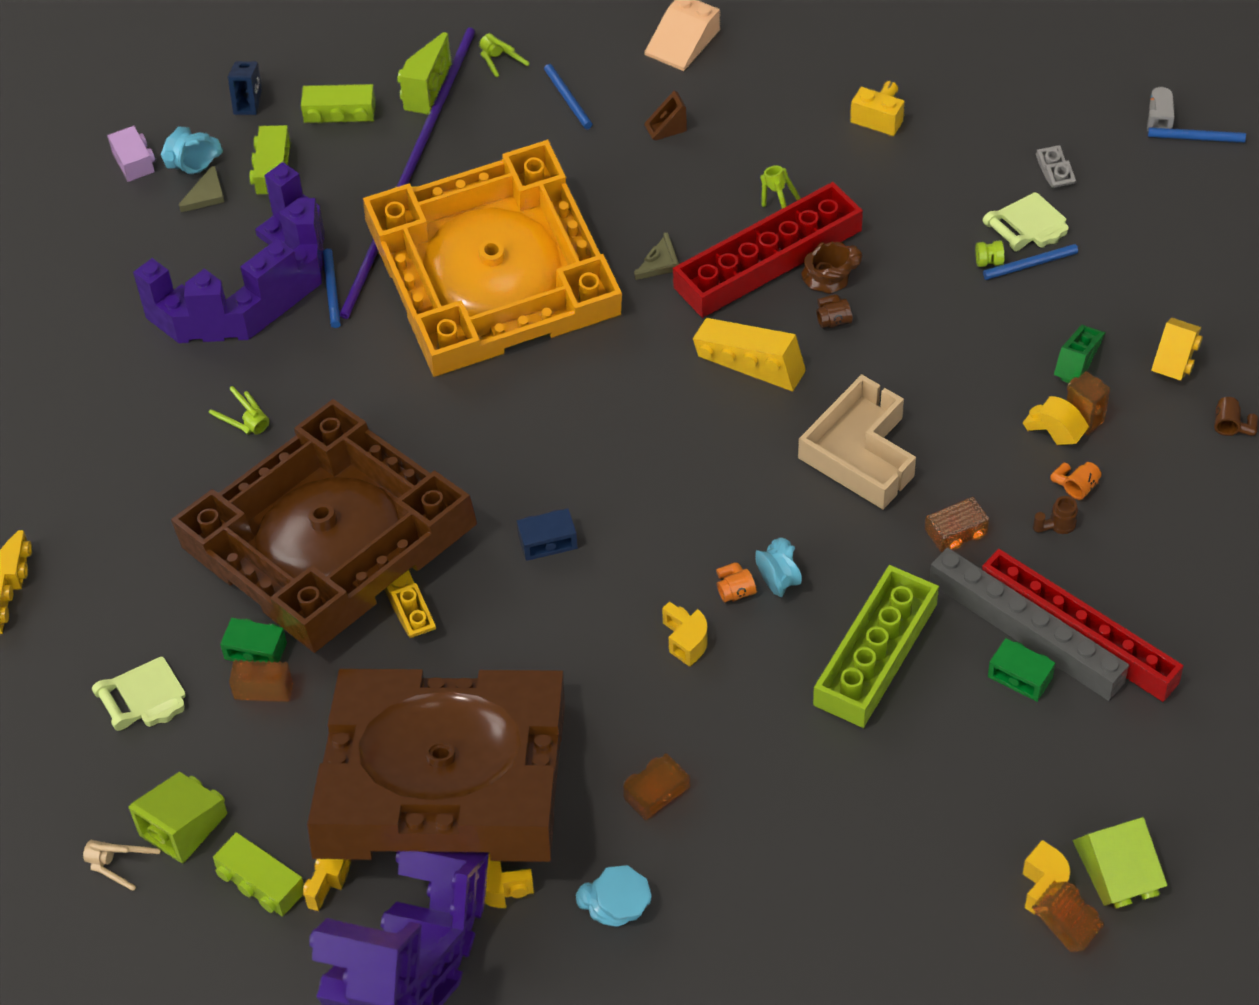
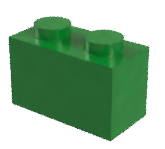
M231 618L220 645L225 660L277 670L287 641L284 629L275 624H262L245 618Z
M1005 638L989 663L988 678L1038 702L1053 678L1056 662L1043 654H1037L1027 649L1019 642H1013Z

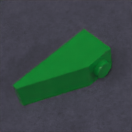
M1081 324L1061 347L1054 375L1067 383H1079L1086 374L1105 336V332Z

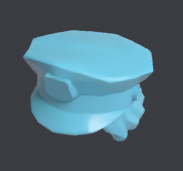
M178 126L166 138L161 157L166 168H181L186 173L195 174L206 169L213 158L222 154L223 148L217 138L209 137L207 133L199 132L192 134L189 127Z
M786 538L773 540L766 552L756 550L758 569L765 583L779 597H783L787 587L800 585L802 581V574L795 562H793L795 546H792Z
M628 865L605 868L598 879L592 884L584 883L576 893L577 905L581 909H588L592 919L615 927L622 926L628 921L639 918L651 901V892L647 878L634 871Z

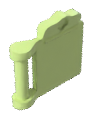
M1032 193L999 211H990L983 218V223L987 227L992 226L1010 243L1009 246L1014 251H1019L1031 241H1034L1039 247L1056 244L1068 231L1066 218L1038 193ZM1003 218L1020 235L1016 236L1000 220Z
M158 657L113 679L100 680L92 686L93 693L96 697L101 698L111 715V724L116 731L126 729L140 718L149 727L158 723H167L175 715L184 711L183 698L186 696L185 691L164 657ZM117 688L131 712H121L110 693L112 690Z

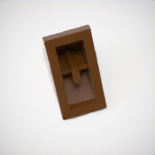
M675 90L644 123L652 139L655 141L687 131L686 106Z

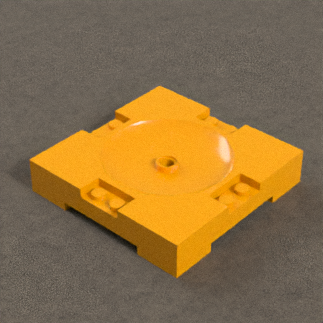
M548 140L504 153L500 161L412 188L409 183L363 198L365 221L390 278L393 279L407 311V318L433 377L504 354V348L546 334H550L551 338L621 315L622 292L604 255L600 254L566 184V176Z

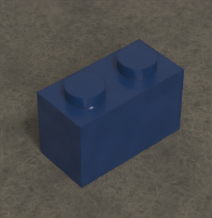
M568 508L516 520L518 537L526 561L578 549L576 530Z

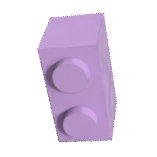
M135 126L107 135L112 153L128 182L154 173L152 162H155L154 154L151 148L146 149V139L143 133L138 134Z

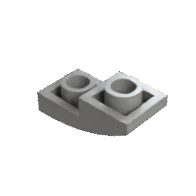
M1060 145L1037 150V160L1046 180L1052 188L1076 183L1070 162L1065 161Z

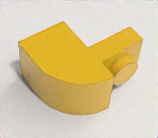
M1050 396L1044 405L1034 406L1023 421L1027 431L1047 429L1056 445L1077 444L1089 428L1086 420L1074 405L1054 396Z
M669 601L662 608L663 624L674 631L669 636V653L691 667L704 654L707 648V621L700 610L697 609L690 616L683 607H677Z
M1043 840L1025 859L1023 875L1036 883L1027 894L1025 908L1035 915L1041 906L1046 908L1054 896L1062 901L1066 894L1070 876L1069 864L1061 852Z
M490 854L488 855L485 904L496 908H506L505 897L521 898L527 894L534 893L531 869L502 873L501 862L491 861Z

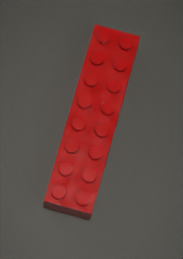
M831 182L673 267V288L703 318L804 263L807 254L813 252L820 243L842 242L862 231L863 210L834 182Z

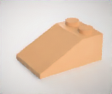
M674 0L668 7L647 46L645 55L685 71L719 32L720 9L698 0Z

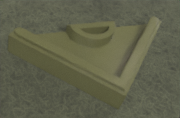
M215 166L205 173L179 203L181 212L224 202Z
M668 233L663 234L661 241L644 258L640 268L634 271L635 280L673 272V267L679 265Z

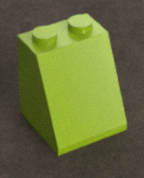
M181 772L176 773L129 806L139 836L182 864L228 814L224 804L225 799L218 791L214 789L209 791L203 787L194 776L187 777Z
M1144 817L1073 840L1104 906L1113 903L1116 909L1132 904L1131 897L1140 894L1143 900L1160 895L1158 889L1167 886Z

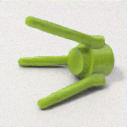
M488 33L482 37L479 46L483 51L480 55L486 60L495 77H498L499 74L490 56L497 57L502 51L524 65H529L527 60L514 52L515 49L497 39L494 35Z
M771 166L764 171V175L760 176L762 182V207H766L767 187L771 191H777L781 208L787 207L782 191L785 183L796 200L801 199L788 177L786 168Z
M234 386L230 387V391L247 409L242 416L244 424L217 411L209 410L211 415L243 430L247 435L251 432L256 435L261 434L269 425V418L262 412L248 391L244 392L248 400L247 402Z

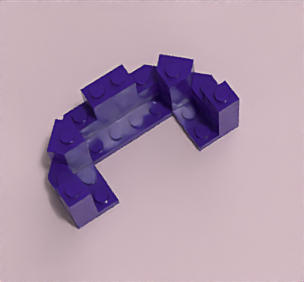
M281 162L264 175L273 216L258 226L255 232L256 236L266 242L268 246L240 266L244 286L229 298L225 299L221 280L205 268L185 282V286L181 284L175 289L173 288L169 270L153 258L133 271L146 319L176 342L189 343V339H203V342L224 341L225 338L238 337V340H249L322 284L323 240L325 232L320 206L316 203L315 198H308L303 194L299 173L284 162Z
M397 851L396 862L399 863V875L430 881L427 889V896L430 897V909L395 902L388 911L383 913L381 928L384 931L326 918L312 931L310 936V947L313 948L312 960L334 965L321 977L316 996L321 1004L443 1005L460 985L463 972L458 969L462 957H469L476 935L471 929L475 917L481 918L485 907L489 853Z

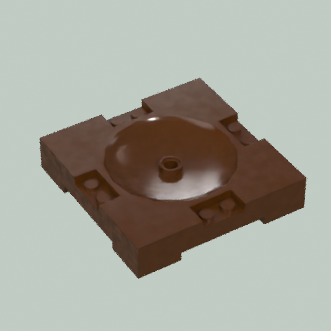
M334 399L294 427L296 436L218 493L211 489L171 519L181 547L229 586L234 584L261 605L264 614L313 653L317 652L377 604L375 596L410 568L419 571L477 525L471 497L468 493L435 470L430 473L370 431L366 421Z
M339 669L328 720L329 734L323 763L319 764L307 823L312 859L371 860L373 851L490 852L491 861L551 862L554 804L565 710L563 670H479L478 678H424L423 669Z

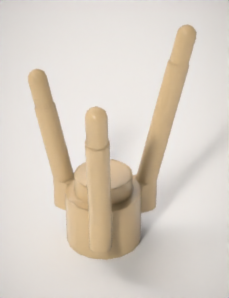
M89 840L85 846L83 858L85 862L91 863L90 869L92 871L100 872L134 891L136 889L135 885L106 869L103 865L111 863L114 852L160 854L161 850L159 848L117 845Z

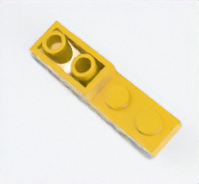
M18 530L0 549V634H3L4 623L9 621L8 602L13 599V589H22L23 579H26L28 576L26 562L27 557H30L32 554L31 541H27L24 530Z
M409 570L385 588L390 603L410 638L436 629L418 585L414 583Z
M351 859L316 860L314 875L312 879L306 881L303 889V895L309 909L319 912L330 887L342 889Z

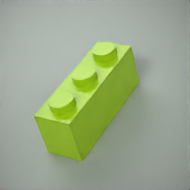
M373 84L303 86L301 109L304 123L374 121L376 101Z
M287 125L259 126L258 136H254L256 153H252V166L254 170H250V183L255 185L256 194H268L265 174L281 162L288 165L291 142Z
M237 832L213 856L217 875L225 882L231 880L245 896H254L259 900L261 906L270 913L275 911L283 917L303 895L304 883L301 876Z

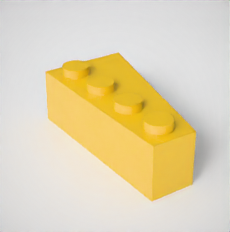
M706 318L693 337L698 357L792 392L806 371L796 334Z

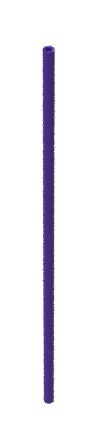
M467 28L396 187L408 184L474 37L475 30L473 28ZM374 239L340 312V317L343 319L349 318L378 253Z

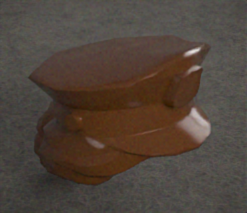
M833 241L827 244L822 242L813 252L805 257V267L801 273L802 279L811 290L831 294L847 286L850 271L860 265L863 257L862 252L854 245L845 246L841 242L834 243Z

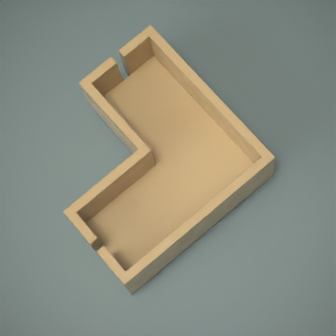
M861 374L799 438L798 458L884 510L897 496L898 490L901 491L914 477L916 457L884 438L902 419L904 399L884 388L881 393V407H879L880 385Z

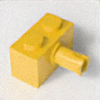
M887 81L880 92L860 87L851 101L850 122L894 136L903 122L905 100L894 97L899 90L897 84L893 82L890 88H888L891 81Z
M1171 317L1165 325L1151 371L1180 381L1186 374L1190 375L1195 360L1191 359L1193 351H1198L1203 336L1199 335L1201 327Z

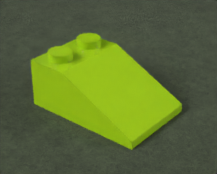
M443 32L407 59L403 69L399 70L397 80L401 85L400 99L403 100L404 110L423 114L430 113L451 66L448 33Z

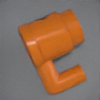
M1063 462L1051 474L1050 479L1054 483L1064 486V489L1071 497L1081 500L1097 485L1102 474L1094 463L1086 462L1084 465L1079 466L1070 476H1065L1071 470V467Z
M734 562L716 569L719 579L724 578L722 581L717 582L718 592L724 603L730 600L734 602L756 594L755 582L750 571L743 569L739 563Z

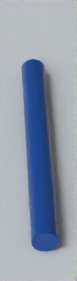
M547 64L544 67V71L585 129L591 128L592 122L554 67L551 64Z
M1148 128V137L1243 143L1246 140V133Z
M1076 244L990 268L983 271V276L985 280L1074 255L1078 253V248Z
M331 249L323 250L330 323L331 327L338 328L341 322L333 252Z

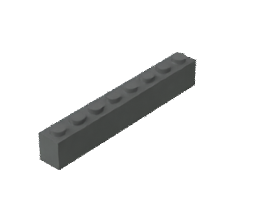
M948 547L931 564L929 582L938 585L941 592L1037 654L1047 656L1050 660L1056 662L1055 666L1106 700L1110 701L1125 684L1129 664Z

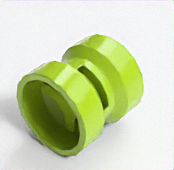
M1001 240L993 241L992 244H986L985 242L976 243L975 256L978 267H986L987 264H994L995 266L1004 265V247Z

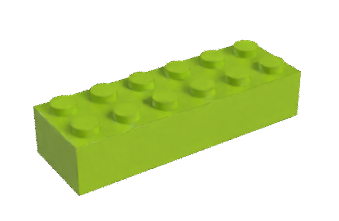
M889 565L814 686L813 706L864 728L937 606L939 586Z

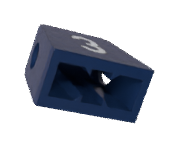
M236 61L228 75L233 114L257 115L262 91L258 63L256 61ZM246 92L249 93L248 98L243 97Z

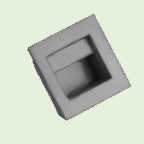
M1157 87L1151 94L1147 132L1149 127L1172 129L1174 107L1172 91L1165 87Z

